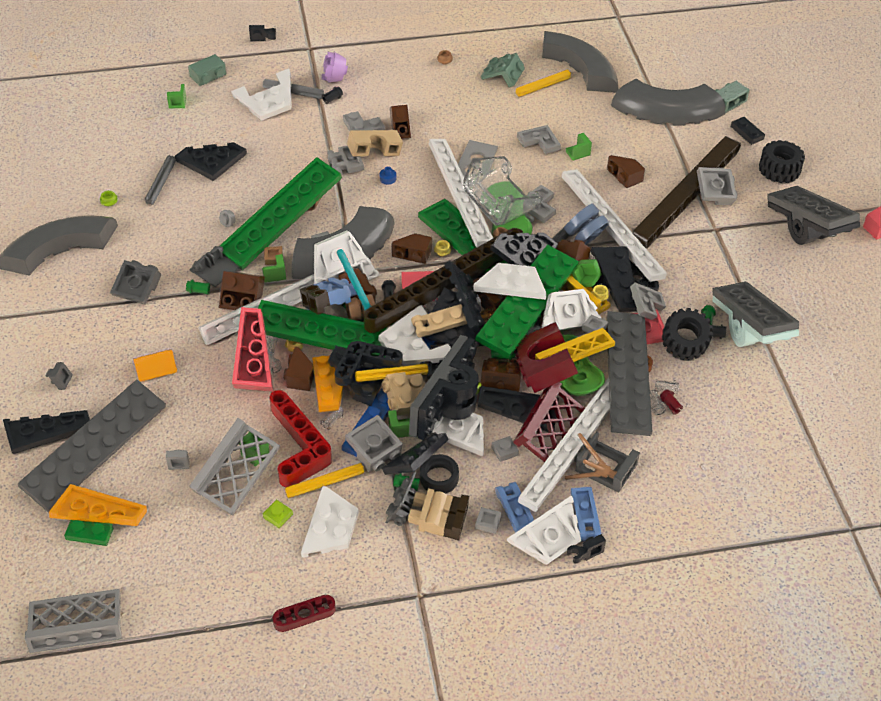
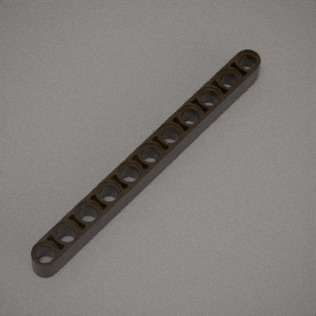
M725 136L634 229V236L646 249L701 193L697 176L698 168H724L739 152L740 142Z
M511 228L502 234L515 235L516 233H523V231L519 228ZM497 237L452 262L466 275L469 274L472 278L503 261L501 257L490 250ZM443 266L366 309L364 312V329L369 333L379 332L400 320L418 306H424L438 298L444 288L449 290L456 288L449 278L452 276V273Z

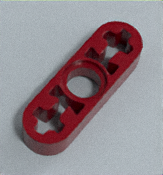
M321 595L279 609L272 617L274 628L279 632H286L331 617L336 611L335 599L330 595ZM326 603L329 608L325 609L322 604ZM314 606H316L317 613H314ZM302 609H307L311 612L307 617H300L298 613ZM284 617L286 623H282L280 618Z

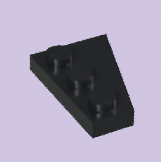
M434 432L427 435L424 441L422 440L382 467L384 474L414 472L449 440L446 433L437 434Z

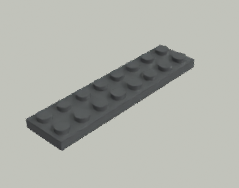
M607 311V333L615 341V346L608 348L611 432L651 436L653 430L645 317L633 313Z
M136 379L19 481L18 487L49 513L70 484L79 486L166 407V403Z

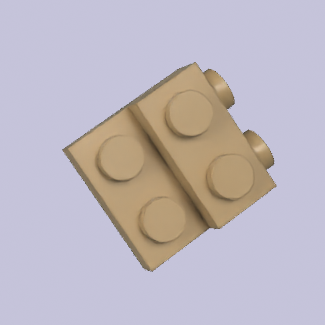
M405 372L387 374L382 382L383 391L388 396V406L390 409L396 410L397 416L410 414L411 404L425 386L421 373L406 375Z

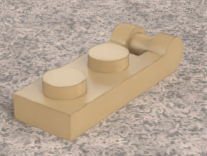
M461 304L422 316L416 315L411 318L413 326L416 327L417 337H424L467 324Z

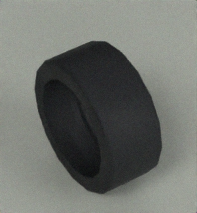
M432 455L420 467V482L427 491L429 488L433 489L434 492L438 491L447 494L453 491L458 484V464L447 455ZM434 468H444L450 471L452 475L445 481H435L429 478L427 473Z

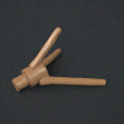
M578 433V437L598 463L595 464L584 459L583 463L595 468V471L565 476V480L600 476L605 478L608 476L614 479L617 471L612 470L610 466L606 465L583 435Z

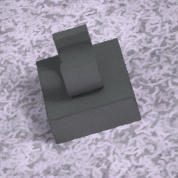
M57 362L55 367L49 369L45 376L51 379V384H55L58 390H65L73 374L64 362Z

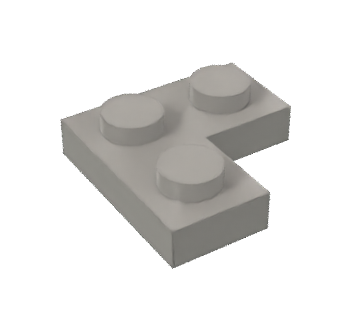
M358 111L343 115V121L349 131L385 130V126L379 117L364 121Z
M548 125L517 132V138L523 147L539 144L545 154L561 149V144Z
M542 185L538 186L523 198L522 209L545 223L556 215V209L547 204V202L554 198V192Z
M638 283L630 286L632 297L637 307V313L640 316L654 320L657 317L655 309L662 311L666 307L662 293Z

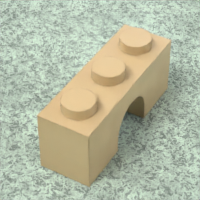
M350 130L347 146L352 156H368L370 148L379 149L384 156H399L403 145L397 130Z

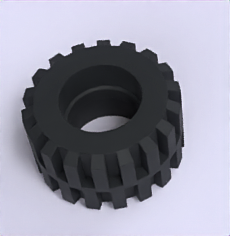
M771 141V143H767L763 147L759 171H761V174L766 179H770L773 182H793L801 174L805 160L804 151L793 142Z
M682 308L678 312L674 311L671 317H668L663 329L662 340H664L663 346L667 347L666 351L668 353L672 352L673 357L679 356L680 360L687 358L689 361L693 357L697 359L701 354L705 353L713 337V326L709 325L711 321L709 318L705 319L706 315L703 312L699 314L697 309L691 311V308H686V311H684ZM689 329L695 333L697 339H684L677 330Z

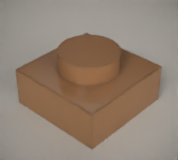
M282 246L266 247L264 249L265 265L276 264L275 255L283 254Z

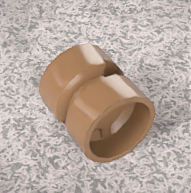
M372 294L366 295L371 306L375 305ZM351 298L350 303H345L348 319L361 321L364 317L365 309L362 311L361 306L363 305L360 299Z

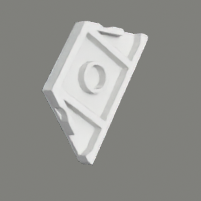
M498 263L473 285L476 292L546 299V291L535 267Z
M584 289L553 292L547 298L542 328L554 322L557 323L560 331L582 328L584 322L591 314L598 318L601 317L596 311V305L589 299V295Z
M472 413L470 417L461 420H452L442 416L441 420L435 423L432 433H446L449 439L447 443L480 456L484 455L482 416Z
M326 486L322 487L302 547L301 557L304 558L309 557L308 554L321 551V554L332 550L347 549L351 541L359 510Z
M572 496L506 540L545 565L549 564L565 553L569 546L576 545L581 541L580 532L577 528V516L573 512L572 503L574 501Z

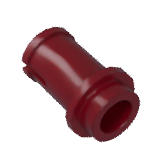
M666 389L660 394V401L667 405L673 415L678 414L683 409V406L674 397L673 391Z

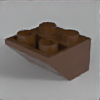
M223 271L219 308L237 310L261 299L265 276Z

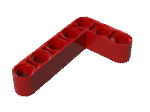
M283 390L273 391L269 396L271 412L302 448L301 452L282 461L278 465L279 483L283 487H289L304 481L331 465V446Z

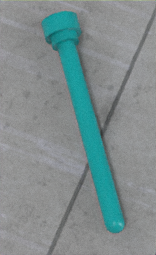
M338 249L337 255L366 310L371 307V304L344 250Z

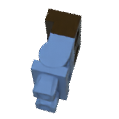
M332 277L328 281L300 289L303 307L318 315L325 313L324 307L333 304L350 303V297L357 295L352 283L349 284L345 278L338 280Z

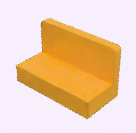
M172 349L133 358L140 382L177 372Z

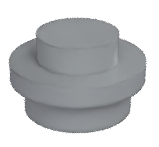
M223 210L220 212L219 220L225 227H230L235 223V215L231 210Z

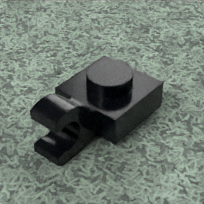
M249 25L250 41H266V38L275 40L276 28L265 29V25Z
M602 534L596 537H589L583 542L581 547L577 545L569 546L567 555L577 554V556L573 557L574 564L581 562L582 559L587 561L604 552L606 539Z

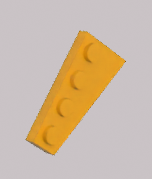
M330 356L312 357L319 412L339 410L343 387H345L335 382L336 369L328 363Z
M70 484L49 511V517L137 526L146 514L147 507Z

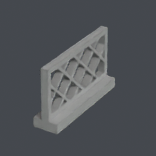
M237 418L195 477L190 488L226 512L234 515L279 450L280 445ZM249 431L254 435L255 442L244 444L243 437ZM268 443L273 446L269 454L261 455L259 445ZM256 446L258 456L246 458L245 448ZM242 449L243 459L232 462L231 454L233 451ZM259 460L260 467L258 470L249 472L247 462ZM244 463L246 473L234 476L233 465ZM230 466L231 477L220 479L219 471L224 467ZM247 477V486L237 490L235 479ZM232 480L234 491L222 493L221 483ZM218 483L219 494L210 496L205 492L210 485ZM235 494L236 501L233 506L229 508L224 505L223 497Z
M120 589L29 602L28 628L25 631V641L29 653L122 639L120 627ZM115 597L111 604L106 605L103 603L106 598ZM85 601H91L92 604L86 609L80 606ZM68 604L69 607L63 613L58 610L61 605ZM97 606L104 609L97 616L91 613ZM38 608H46V609H47V610H46L43 614H41L40 616L35 613V609H38ZM75 609L81 612L75 619L68 616ZM52 613L56 614L58 617L51 623L45 620ZM108 613L115 616V618L102 620ZM86 616L92 619L90 622L79 623ZM63 620L69 623L68 625L57 626ZM40 623L46 626L44 629L34 630Z

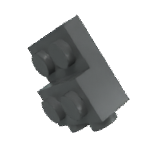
M124 260L110 293L113 296L146 305L151 291H155L161 273L153 265L144 266L135 260L131 262Z

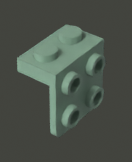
M517 53L506 54L500 58H492L483 70L481 78L484 80L502 75L508 87H513L525 67Z

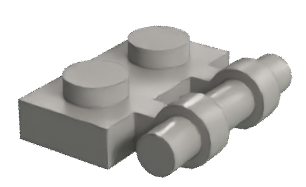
M348 146L338 147L339 152L334 153L332 150L327 152L328 161L332 164V168L340 172L341 175H343L342 170L345 169L347 173L364 170L361 157L352 156Z

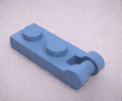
M512 482L506 487H495V493L497 498L500 499L516 533L534 521V518L529 508L518 503V498L522 493L517 483Z
M592 487L571 488L570 494L574 501L572 504L574 514L577 516V528L581 537L580 542H584L589 537H596L601 534ZM585 527H592L593 530L586 531Z

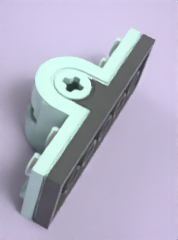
M747 281L712 288L713 302L729 315L730 334L738 347L754 345L756 342L771 344L773 341L789 340L791 337L799 336V321Z

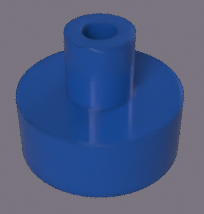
M387 166L379 173L381 183L390 185L396 182V171L391 169V167Z

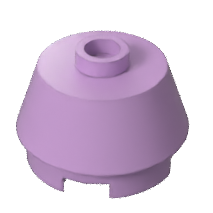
M335 51L327 52L323 63L325 74H322V80L328 81V83L342 81L348 69L346 58Z

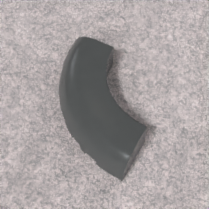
M544 31L542 58L568 62L570 67L583 74L587 91L616 93L619 90L618 79L613 66L598 49L576 37Z
M638 79L623 85L616 92L611 106L626 115L632 114L637 116L636 119L651 120L650 123L663 125V122L673 123V126H684L686 123L700 124V121L703 120L711 121L725 115L726 108L721 95L705 83L690 89L669 90L648 85Z
M359 206L354 218L338 231L321 237L297 238L292 260V279H304L313 275L314 244L346 230L355 238L366 257L371 259L374 257V253L378 249L381 250L384 247L385 241L390 238L395 225L393 216L381 208Z
M87 215L67 217L40 225L17 238L0 254V269L30 276L45 261L44 258L51 254L55 256L69 251V248L80 246V249L96 248L103 250L118 227L117 221L112 217Z

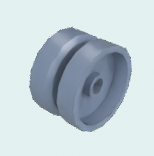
M592 203L578 212L565 225L564 230L569 236L576 235L574 240L584 241L585 245H587L599 236L610 222L604 215L598 216L599 209Z

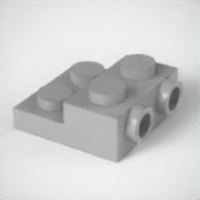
M698 168L697 176L702 201H715V205H732L736 201L737 191L735 190V179L732 176L731 169Z
M376 415L345 435V440L356 451L357 459L368 472L373 469L379 471L384 467V462L389 459L392 461L401 455L403 443L379 415Z

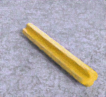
M564 70L517 87L515 93L518 97L554 85L570 79L571 72Z
M427 364L362 370L355 372V380L357 382L385 379L387 374L405 372L406 375L420 373L421 375H427L429 371Z
M358 463L286 487L287 498H292L363 474V465Z

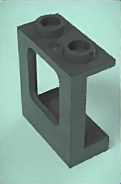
M596 431L592 438L589 437L587 441L595 452L618 463L614 469L617 473L614 479L602 476L588 478L619 493L638 465L640 452L632 449L630 454L626 455L599 442V432ZM586 446L575 457V471L580 474L594 472L583 463L584 459L588 460L592 455Z

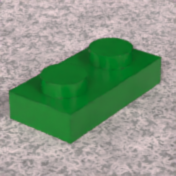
M70 520L64 536L69 541L107 546L114 528L113 524Z

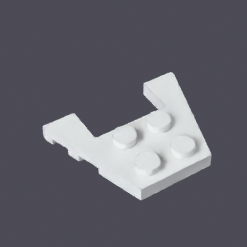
M288 68L276 73L280 85L273 86L252 96H249L245 86L231 91L232 95L243 106L249 108V111L261 121L292 109L290 69Z
M347 230L314 244V284L327 281L328 278L345 271L337 255L338 249L344 250L352 268L358 265L360 271L366 274L368 280L380 275L371 264L370 259L363 253L355 238Z
M422 305L412 310L379 335L378 341L383 347L402 352L403 363L401 366L419 365L420 362L426 361L439 363V360H443L451 349L449 344H445L430 350L423 339L417 337L411 318L416 315L422 316L427 314Z

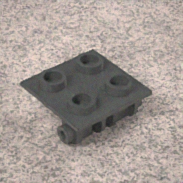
M215 246L210 252H207L198 261H195L189 270L216 287L222 283L223 271L236 272L240 267L222 254L224 250L221 246Z
M416 472L410 478L406 477L401 487L398 486L393 494L395 501L394 503L391 502L386 511L388 517L385 523L392 519L396 525L402 526L406 522L416 493L414 488H410Z

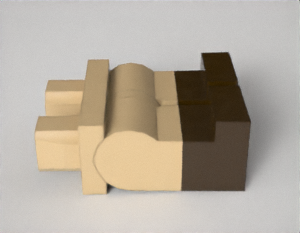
M429 488L427 494L416 492L413 506L421 507L422 511L411 508L408 522L419 525L418 531H427L435 535L460 540L470 496L461 494V497H456L443 492H434L433 489Z

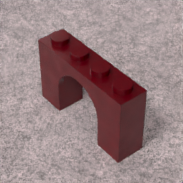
M556 322L526 335L514 351L526 386L528 388L532 387L534 393L578 374L567 348L547 358L535 360V354L565 343Z

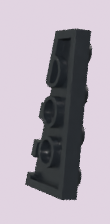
M627 246L592 247L590 252L597 259L599 268L604 276L603 279L611 290L610 294L618 311H637L630 286L634 284Z
M450 260L444 264L445 268L452 273V276L449 278L458 290L456 296L464 306L462 311L469 329L477 335L484 327L485 321L480 314L481 307L476 300L478 296L472 286L474 283L473 279Z
M481 386L478 407L524 424L540 395ZM549 410L550 419H556L555 410ZM552 423V427H553V430H554V431H555V424H556V423ZM541 424V430L548 432L547 425Z
M87 410L60 413L59 416L47 414L41 415V418L29 419L28 416L20 417V420L10 421V419L2 420L12 454H16L71 437L90 418Z

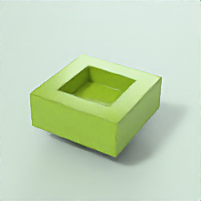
M277 499L263 512V518L277 528H280L293 515V510Z

